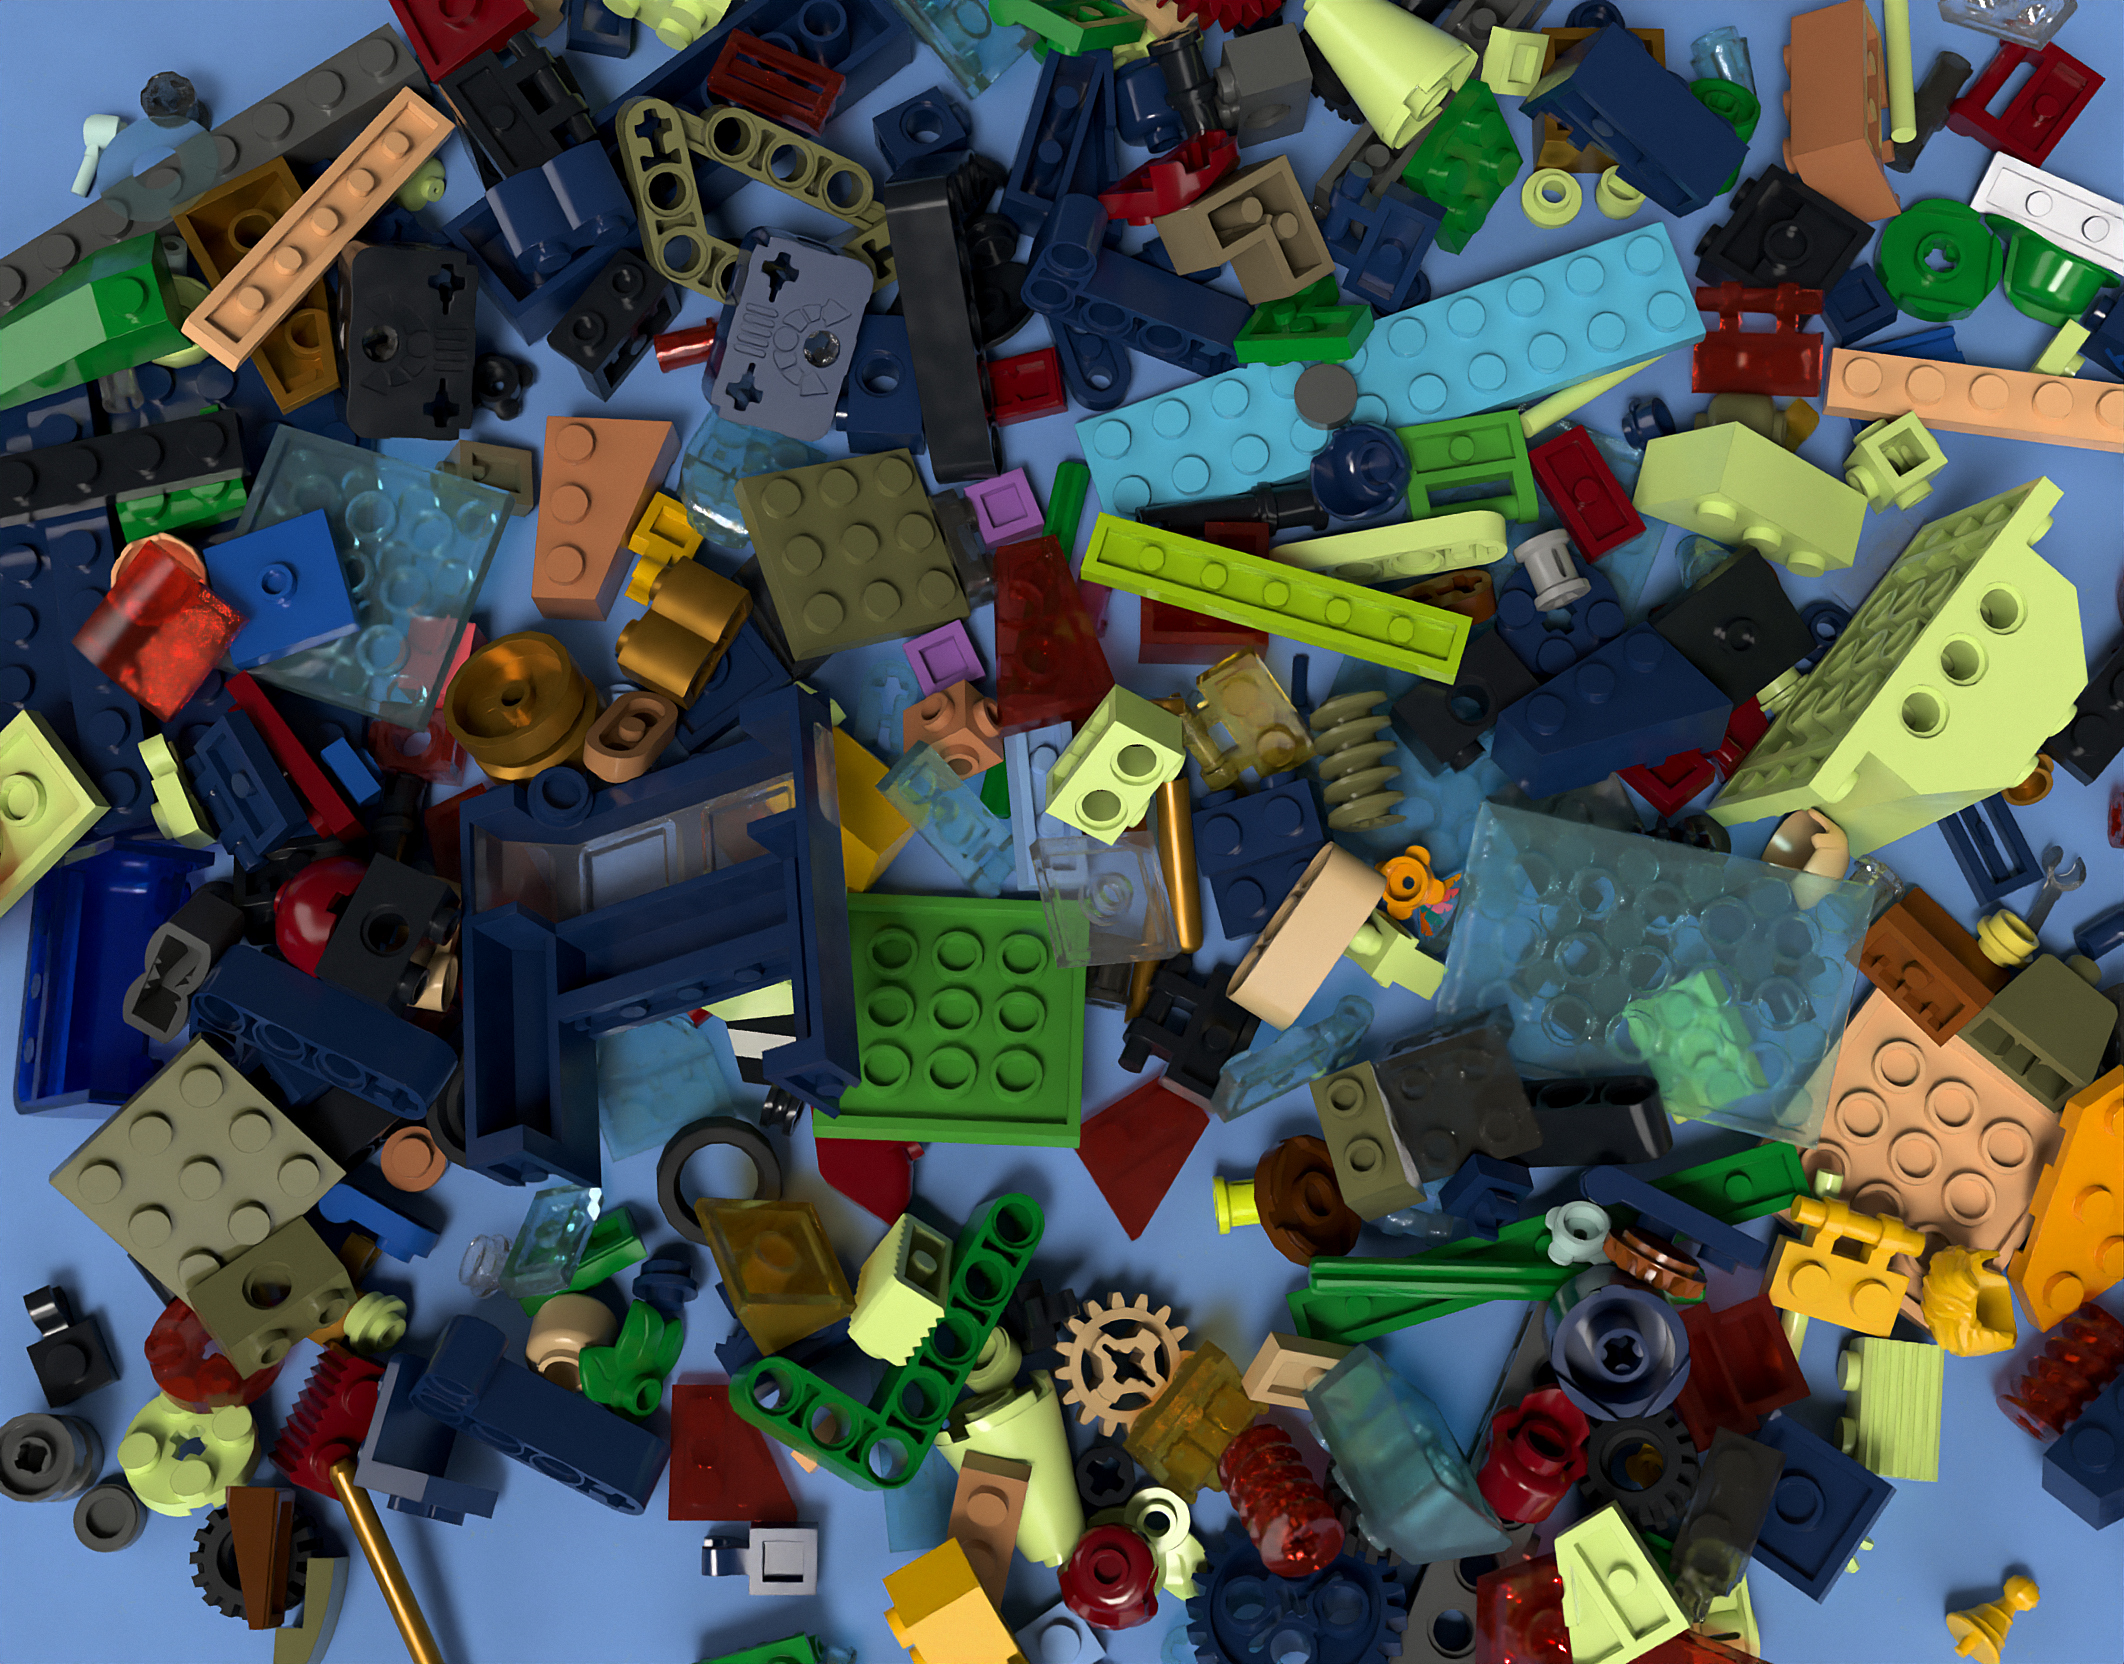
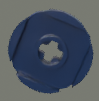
M1571 554L1570 556L1579 577L1588 579L1591 590L1581 598L1557 608V610L1565 609L1572 616L1568 622L1573 630L1571 633L1565 635L1560 629H1555L1549 633L1544 629L1542 624H1544L1548 615L1547 612L1537 611L1534 600L1538 595L1525 566L1509 578L1497 601V609L1494 614V631L1538 682L1540 679L1550 681L1618 638L1625 623L1619 598L1609 581L1595 568L1582 563L1580 559Z

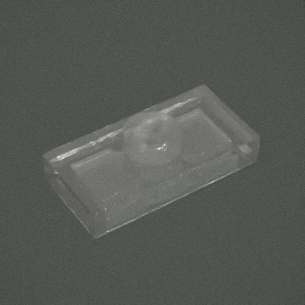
M1915 506L1904 512H1901L1898 508L1856 549L1853 566L1836 569L1818 589L1835 605L1846 610L1853 618L1884 576L1888 574L1897 559L1905 552L1907 546L1921 528L1931 523V521Z

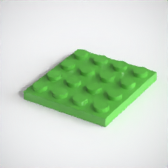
M847 893L862 1081L857 1089L851 1085L847 1087L839 1099L840 1114L836 1120L814 1108L812 1122L813 1137L1079 1148L1088 903Z

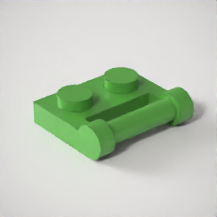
M1518 409L1394 430L1408 449L1412 464L1410 473L1412 480L1404 494L1407 508V523L1479 510L1493 511L1501 514L1505 521L1515 519L1517 525L1538 521V500ZM1509 480L1511 495L1430 508L1427 492Z

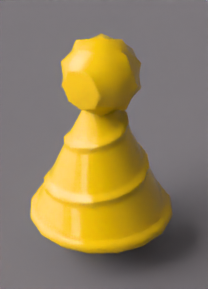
M2015 1574L2006 1580L2005 1585L2002 1587L2004 1596L1998 1600L1986 1604L1980 1603L1974 1608L1964 1611L1959 1610L1946 1615L1948 1629L1958 1642L1954 1650L1960 1657L1965 1658L1969 1654L1982 1664H2000V1655L2005 1647L2010 1627L2013 1625L2015 1611L2024 1610L2028 1612L2031 1608L2036 1607L2041 1599L2039 1587L2027 1575L2019 1576Z

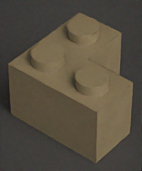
M1285 154L1244 166L1224 177L1185 207L1152 219L1178 276L1218 267L1230 260L1250 305L1290 297L1336 270Z

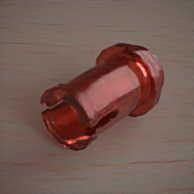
M712 316L706 318L705 325L663 335H653L655 352L662 373L665 374L671 370L707 362L719 321L715 322Z

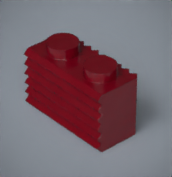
M329 1340L322 1343L325 1352L316 1355L319 1364L310 1368L312 1377L304 1380L307 1389L298 1392L300 1401L292 1404L294 1413L286 1416L288 1426L279 1429L282 1438L273 1441L276 1450L268 1453L267 1456L269 1462L292 1483L340 1501L329 1477L330 1466L341 1459L348 1458L358 1468V1451L362 1441L368 1434L378 1400V1383L388 1365L371 1356L359 1354L354 1349L336 1341Z

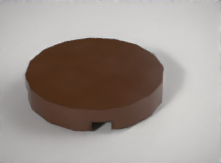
M1304 1134L1273 1143L1261 1155L1254 1174L1255 1205L1260 1223L1273 1246L1292 1263L1307 1268L1311 1259L1315 1256L1347 1255L1356 1245L1362 1225V1218L1344 1203L1326 1141Z

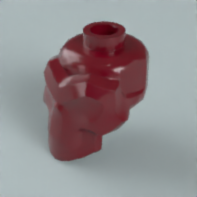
M1551 1383L1530 1390L1526 1393L1520 1407L1508 1404L1501 1407L1491 1416L1492 1426L1485 1439L1486 1454L1478 1468L1475 1481L1481 1496L1489 1508L1503 1519L1527 1524L1545 1521L1558 1502L1568 1492L1572 1483L1588 1472L1589 1455L1587 1448L1582 1442L1590 1433L1589 1417L1587 1413L1580 1410L1568 1399L1559 1383Z
M1110 1522L1092 1527L1081 1535L1073 1556L1062 1563L1057 1569L1058 1583L1065 1606L1073 1614L1086 1620L1092 1627L1113 1631L1123 1630L1128 1627H1138L1149 1622L1158 1611V1602L1154 1593L1160 1567L1157 1552L1148 1536L1133 1525Z

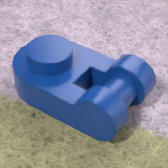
M335 1184L319 1200V1210L328 1221L334 1223H360L379 1234L374 1244L376 1247L408 1264L414 1254L427 1259L441 1236L439 1232L370 1190L356 1184Z

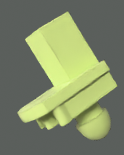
M1375 907L1369 915L1370 918L1367 922H1364L1343 952V955L1355 961L1381 986L1388 989L1394 981L1430 1000L1450 971V968L1437 956L1417 946L1420 940L1396 919L1392 918L1387 912Z

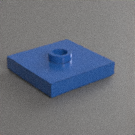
M324 508L202 550L232 662L241 672L244 669L249 670L363 630L331 515Z

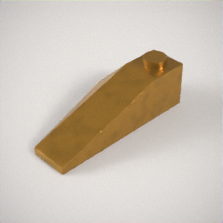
M281 155L170 209L169 212L211 289L214 290L304 193ZM323 276L250 355L283 415L341 387Z

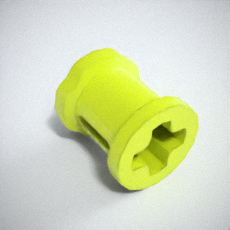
M1222 1175L1212 1177L1213 1203L1219 1235L1229 1234L1231 1227L1261 1224L1254 1201V1178L1226 1181Z

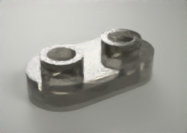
M953 488L929 495V506L969 611L994 603L993 590L1001 588V579L992 554L990 552L980 554L973 534L980 530L977 514L969 496L959 499Z

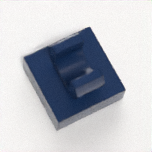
M1474 1153L1438 1192L1444 1214L1466 1219L1468 1231L1473 1237L1496 1242L1499 1239L1497 1230L1499 1225L1504 1220L1515 1222L1518 1219V1205L1530 1194L1534 1186L1529 1168Z

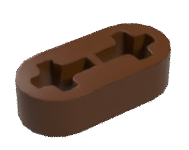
M1479 569L1454 571L1391 593V595L1472 617L1471 626L1489 619L1495 614L1497 609L1491 575Z

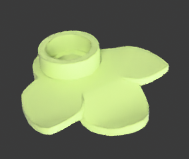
M1159 1484L1145 1486L1137 1490L1129 1498L1126 1505L1102 1507L1087 1519L1088 1530L1097 1525L1120 1522L1133 1525L1148 1536L1156 1549L1160 1566L1154 1590L1155 1596L1159 1594L1162 1587L1185 1602L1188 1598L1199 1596L1194 1590L1191 1576L1193 1573L1207 1572V1562L1204 1557L1206 1550L1197 1537L1189 1531L1190 1510L1186 1500L1175 1489ZM1160 1511L1168 1516L1170 1522L1164 1529L1153 1530L1145 1524V1517L1150 1512Z

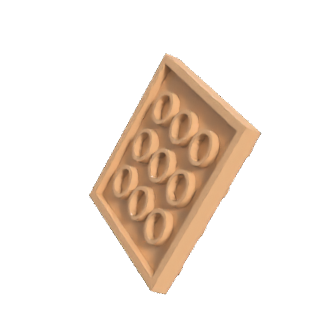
M1875 985L1755 1147L1786 1137H1792L1811 1193L1818 1168L1837 1171L1844 1175L1838 1200L1846 1202L1848 1210L1875 1217L1878 1213H1884L1902 1219L1904 1227L1924 1232L1926 1238L1925 1246L1919 1257L1915 1258L1896 1252L1895 1255L1890 1257L1887 1267L1901 1270L1910 1277L1898 1313L1935 1340L1929 1325L1924 1321L1923 1313L1920 1309V1303L1924 1300L1922 1279L1924 1276L1929 1275L1931 1269L1929 1261L1935 1252L1943 1251L1948 1245L1957 1246L1962 1244L1967 1249L1996 1250L2001 1256L1987 1259L1982 1265L2001 1273L2011 1260L2014 1250L2019 1249L2031 1232L2035 1216L2028 1213L2045 1163L2055 1164L2066 1130L2058 1126L2063 1110L2060 1109L2054 1114L1956 1034L1940 1048ZM1791 1208L1771 1214L1801 1237L1804 1224L1791 1220ZM1841 1235L1835 1240L1832 1250L1859 1258L1864 1242Z

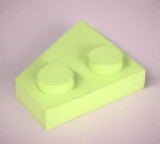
M1616 1499L1557 1534L1554 1543L1558 1573L1562 1576L1564 1596L1562 1604L1565 1627H1569L1573 1664H1626L1691 1627L1693 1617Z

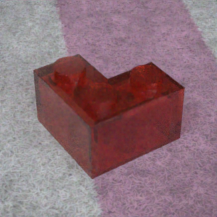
M1205 522L1202 541L1269 560V523ZM1139 595L1138 664L1263 666L1269 646V632Z

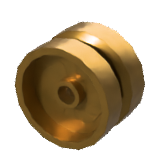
M529 630L504 635L482 646L459 667L447 687L442 711L449 732L474 757L477 765L494 784L514 783L527 792L532 779L539 772L547 768L568 767L579 772L581 775L588 770L583 761L586 733L608 709L606 699L594 683L582 673L580 665L564 645L550 634Z

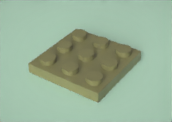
M908 448L740 478L734 486L735 498L795 661L928 633L959 619L963 625L971 616Z
M200 1032L49 1174V1183L194 1310L186 1295L188 1291L301 1215L303 1216L347 1172L345 1166Z

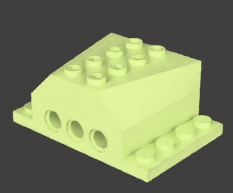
M2042 476L1924 525L1854 615L1843 633L1838 636L1837 641L1828 649L1811 671L1806 683L1799 687L1795 696L1781 710L1705 809V812L1723 827L1748 821L1753 823L1761 818L1770 816L1780 817L1788 812L1801 809L1806 811L1813 808L1832 820L1844 831L1848 839L1850 856L1858 859L2008 787L2014 788L2024 782L2039 763V757L2035 753L2047 737L2059 733L2073 719L2078 709L2074 701L2088 684L2077 589L2030 548L2045 535L2053 524L2054 518L2049 513L2063 496L2064 492L2046 476Z

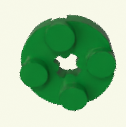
M1927 199L1914 204L1910 210L1901 213L1898 217L1896 216L1887 226L1876 247L1874 266L1878 280L1898 310L1928 322L1963 320L1969 317L1996 287L2003 268L2002 246L1995 232L1990 236L1986 227L1978 222L1982 216L1972 207L1949 199ZM1933 249L1943 250V260L1952 262L1953 269L1947 268L1942 273L1936 272L1926 264L1924 258L1929 257Z

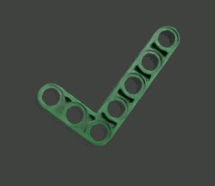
M1008 1193L977 1206L970 1215L954 1245L955 1251L945 1317L938 1318L937 1327L939 1324L946 1325L954 1336L955 1347L949 1358L942 1356L937 1351L934 1344V1333L937 1327H932L930 1329V1336L923 1337L922 1346L915 1348L914 1356H908L907 1365L896 1366L893 1363L889 1364L866 1407L794 1362L782 1357H767L749 1362L740 1367L732 1376L728 1392L733 1410L745 1421L856 1488L864 1491L899 1489L908 1484L917 1474L1042 1238L1045 1222L1044 1214L1039 1204L1025 1194ZM1000 1210L1007 1212L1015 1223L1016 1232L1011 1242L1005 1240L997 1230L996 1219ZM970 1266L978 1269L985 1279V1291L980 1300L974 1298L966 1287L965 1276ZM762 1371L773 1376L779 1386L777 1402L771 1409L763 1407L757 1401L754 1394L755 1380ZM908 1382L918 1386L923 1394L924 1405L917 1417L911 1416L902 1404V1393ZM820 1406L832 1413L836 1423L834 1436L827 1444L821 1442L812 1430V1418ZM877 1441L884 1443L892 1455L890 1471L883 1478L873 1472L869 1461L871 1448Z

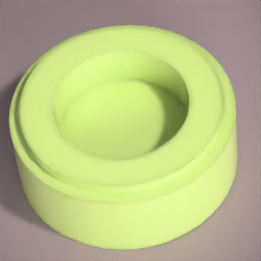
M995 1325L965 1384L976 1393L984 1395L993 1394L1005 1388L1014 1379L1021 1365L1022 1350L1019 1342L1001 1326Z

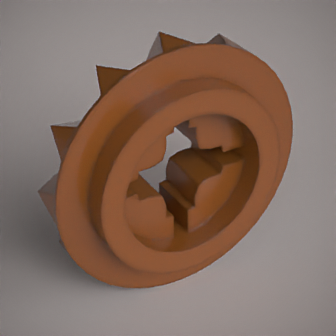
M1626 1226L1624 1231L1614 1228L1608 1230L1602 1249L1610 1260L1616 1262L1619 1268L1633 1274L1636 1279L1643 1280L1654 1288L1662 1289L1675 1297L1682 1296L1686 1299L1699 1298L1708 1280L1698 1271L1700 1264L1693 1257L1671 1243L1635 1227Z

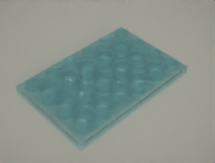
M1486 799L1481 800L1427 1053L1533 1080L1646 1075L1655 1078L1659 1083L1666 1113L1817 1150L1878 887Z

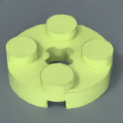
M177 1379L168 1383L162 1389L160 1395L145 1405L135 1416L118 1447L117 1457L125 1471L130 1486L147 1507L168 1516L192 1515L189 1509L201 1508L209 1503H212L214 1508L225 1504V1486H246L250 1482L261 1459V1444L258 1441L259 1429L249 1406L236 1392L217 1384H196L189 1379ZM201 1437L200 1440L206 1449L200 1456L190 1453L183 1461L177 1460L180 1455L178 1449L183 1443L192 1438Z

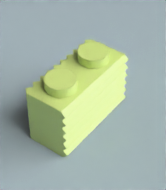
M909 1213L901 1215L860 1268L861 1273L858 1276L860 1279L857 1282L859 1286L856 1288L857 1293L854 1296L856 1300L853 1302L854 1307L851 1310L853 1314L850 1316V1328L847 1330L851 1338L855 1340L865 1353L877 1359L885 1358L896 1366L907 1365L908 1356H914L915 1348L922 1346L923 1337L930 1336V1329L937 1327L938 1318L945 1317L955 1251L954 1243L951 1239Z
M1874 1337L1851 1339L1849 1344L1850 1351L1843 1350L1838 1363V1386L1840 1390H1846L1848 1393L1846 1396V1417H1839L1836 1421L1833 1446L1879 1477L1919 1482H1938L1945 1350L1941 1349L1939 1345Z

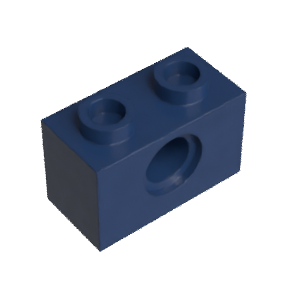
M863 314L856 336L857 342L847 371L849 373L848 394H839L836 402L837 432L847 433L850 453L876 454L908 448L911 455H924L925 427L905 318L899 315ZM881 376H887L897 381V385L893 390L883 394L874 393L866 388L871 380Z

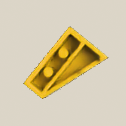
M956 1537L882 1579L894 1606L884 1611V1615L903 1649L915 1644V1646L908 1649L914 1664H1031Z

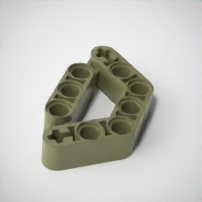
M635 96L626 100L619 108L615 118L616 134L638 220L644 252L650 266L664 277L724 304L727 293L721 284L722 271L728 264L737 261L740 248L707 234L688 149L854 225L826 243L853 252L868 266L874 278L871 294L897 280L893 252L882 249L891 243L884 204L872 199L874 193L872 178L867 170L858 163L746 110L724 104L710 106L699 117L650 96ZM646 110L649 115L661 118L662 127L654 129L652 137L655 150L665 154L670 153L671 158L669 160L650 159L641 163V156L654 157L649 139L635 133V125L644 122L643 111ZM732 117L740 126V141L734 149L728 152H721L714 142V130L721 120ZM789 144L796 152V167L787 177L777 178L771 168L772 155L778 147ZM846 171L851 178V193L843 202L833 204L827 193L828 181L835 173ZM662 172H670L677 182L676 196L667 205L655 206L649 197L650 183L656 175ZM677 235H685L691 243L692 253L690 258L684 265L678 268H670L664 260L665 245L671 238ZM862 245L877 252L869 256L862 249ZM765 260L762 268L771 277L774 269L785 270L786 266L782 268Z

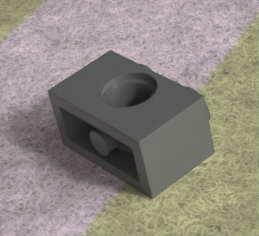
M1288 23L1224 41L1220 67L1213 69V76H1215L1219 86L1216 89L1218 94L1213 97L1223 129L1228 131L1229 137L1237 135L1239 149L1303 132L1313 75L1295 23Z

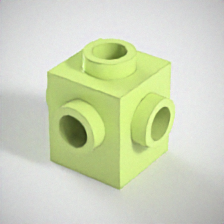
M1912 410L1891 424H1888L1885 419H1881L1855 436L1852 441L1856 448L1843 463V467L1847 471L1845 477L1848 486L1869 497V505L1876 515H1879L1897 504L1901 512H1904L1928 497L1934 491L1930 482L1948 463V460L1941 452L1934 436L1923 426Z

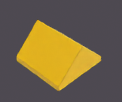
M835 726L832 728L833 735L820 758L818 768L821 811L826 819L841 829L845 886L848 887L847 893L868 894L936 804L841 727ZM794 785L773 792L763 818L796 807Z

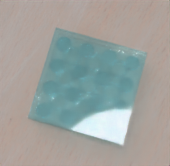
M279 424L232 539L324 508L331 515L363 630L246 671L255 681L425 733L516 502L515 498L506 490ZM211 587L209 597L204 604L184 654L194 662L237 675L241 671L233 665L215 595Z

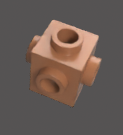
M963 679L903 710V757L936 787L944 791L1004 761L1003 732L1006 729V721L1003 712L992 698H985L969 682Z

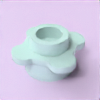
M1574 1201L1563 1207H1554L1547 1212L1545 1224L1552 1230L1553 1240L1549 1245L1548 1255L1554 1262L1560 1265L1587 1261L1594 1265L1610 1264L1612 1262L1602 1249L1608 1230L1611 1229L1612 1220L1608 1213L1599 1206L1586 1201ZM1574 1235H1580L1586 1239H1578Z

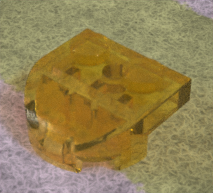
M1206 1340L1196 1354L1188 1356L1180 1363L1174 1373L1171 1385L1154 1406L1144 1409L1137 1416L1131 1426L1130 1435L1123 1442L1122 1446L1147 1474L1185 1503L1195 1504L1199 1490L1208 1487L1214 1492L1223 1491L1248 1464L1260 1443L1259 1438L1251 1429L1257 1413L1265 1415L1269 1412V1403L1250 1400L1241 1383L1244 1376L1227 1353L1209 1340Z

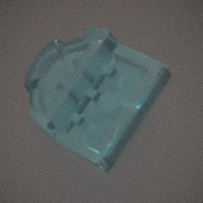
M711 408L686 447L677 482L676 496H680L687 510V522L697 533L716 544L734 549H743L751 539L733 492V488L739 479L825 463L827 454L794 438L783 436L781 433L724 420Z
M676 1015L608 1036L598 1041L596 1053L599 1126L613 1163L666 1144L681 1127L698 1119L712 1116H731L737 1118V1112L717 1061L714 1046L706 1033L688 1019Z

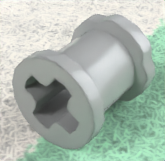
M1556 529L1540 534L1522 543L1513 551L1516 562L1525 564L1538 596L1534 600L1537 611L1546 612L1565 606L1581 598L1591 590L1588 579L1579 577L1566 547L1570 537L1565 529Z

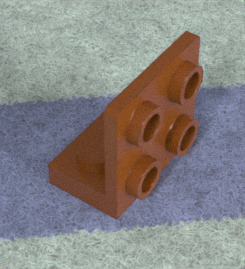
M1918 887L1914 888L1899 903L1896 902L1844 954L1940 1048L1977 1015L2011 977L2006 968H2002L1991 961L1982 952L1978 942Z

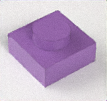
M1022 467L1001 474L1000 477L990 478L964 488V499L986 552L1043 531L1044 520Z
M960 619L902 644L904 655L925 699L963 679L973 687L986 681V674Z

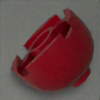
M348 855L325 857L310 863L299 871L293 879L283 883L274 900V912L276 914L275 933L279 949L290 966L321 980L313 971L371 862ZM395 926L383 934L380 942L388 945Z

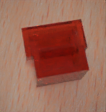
M1768 1293L1744 1298L1713 1311L1710 1310L1707 1301L1678 1311L1688 1334L1689 1356L1691 1359L1687 1381L1681 1392L1672 1401L1679 1420L1688 1429L1697 1453L1760 1429L1761 1427L1756 1415H1763L1811 1395Z

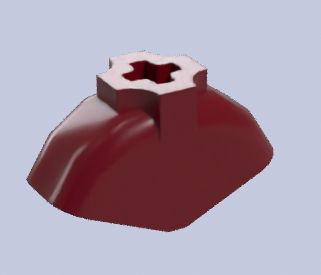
M811 1106V1114H812V1122H813V1111H814V1107ZM815 1137L819 1172L832 1190L889 1228L895 1225L903 1213L908 1212L913 1199L915 1170L913 1164L926 1156L918 1142Z

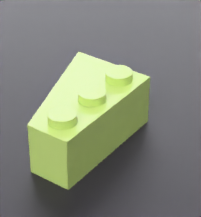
M1735 421L1648 440L1632 505L1636 511L1738 549L1745 544H1750L1757 547L1763 558L1786 566L1787 570L1804 577H1820L1824 574V571L1853 566L1869 497Z

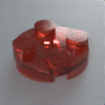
M180 1298L170 1304L160 1315L144 1344V1353L150 1364L153 1378L163 1395L175 1406L195 1414H214L211 1408L224 1407L232 1403L235 1408L252 1403L273 1385L281 1373L285 1362L284 1357L277 1364L266 1369H259L244 1380L226 1356L215 1352L208 1359L202 1358L206 1351L204 1346L212 1338L202 1327L195 1311ZM269 1302L266 1307H272L274 1305L271 1302Z

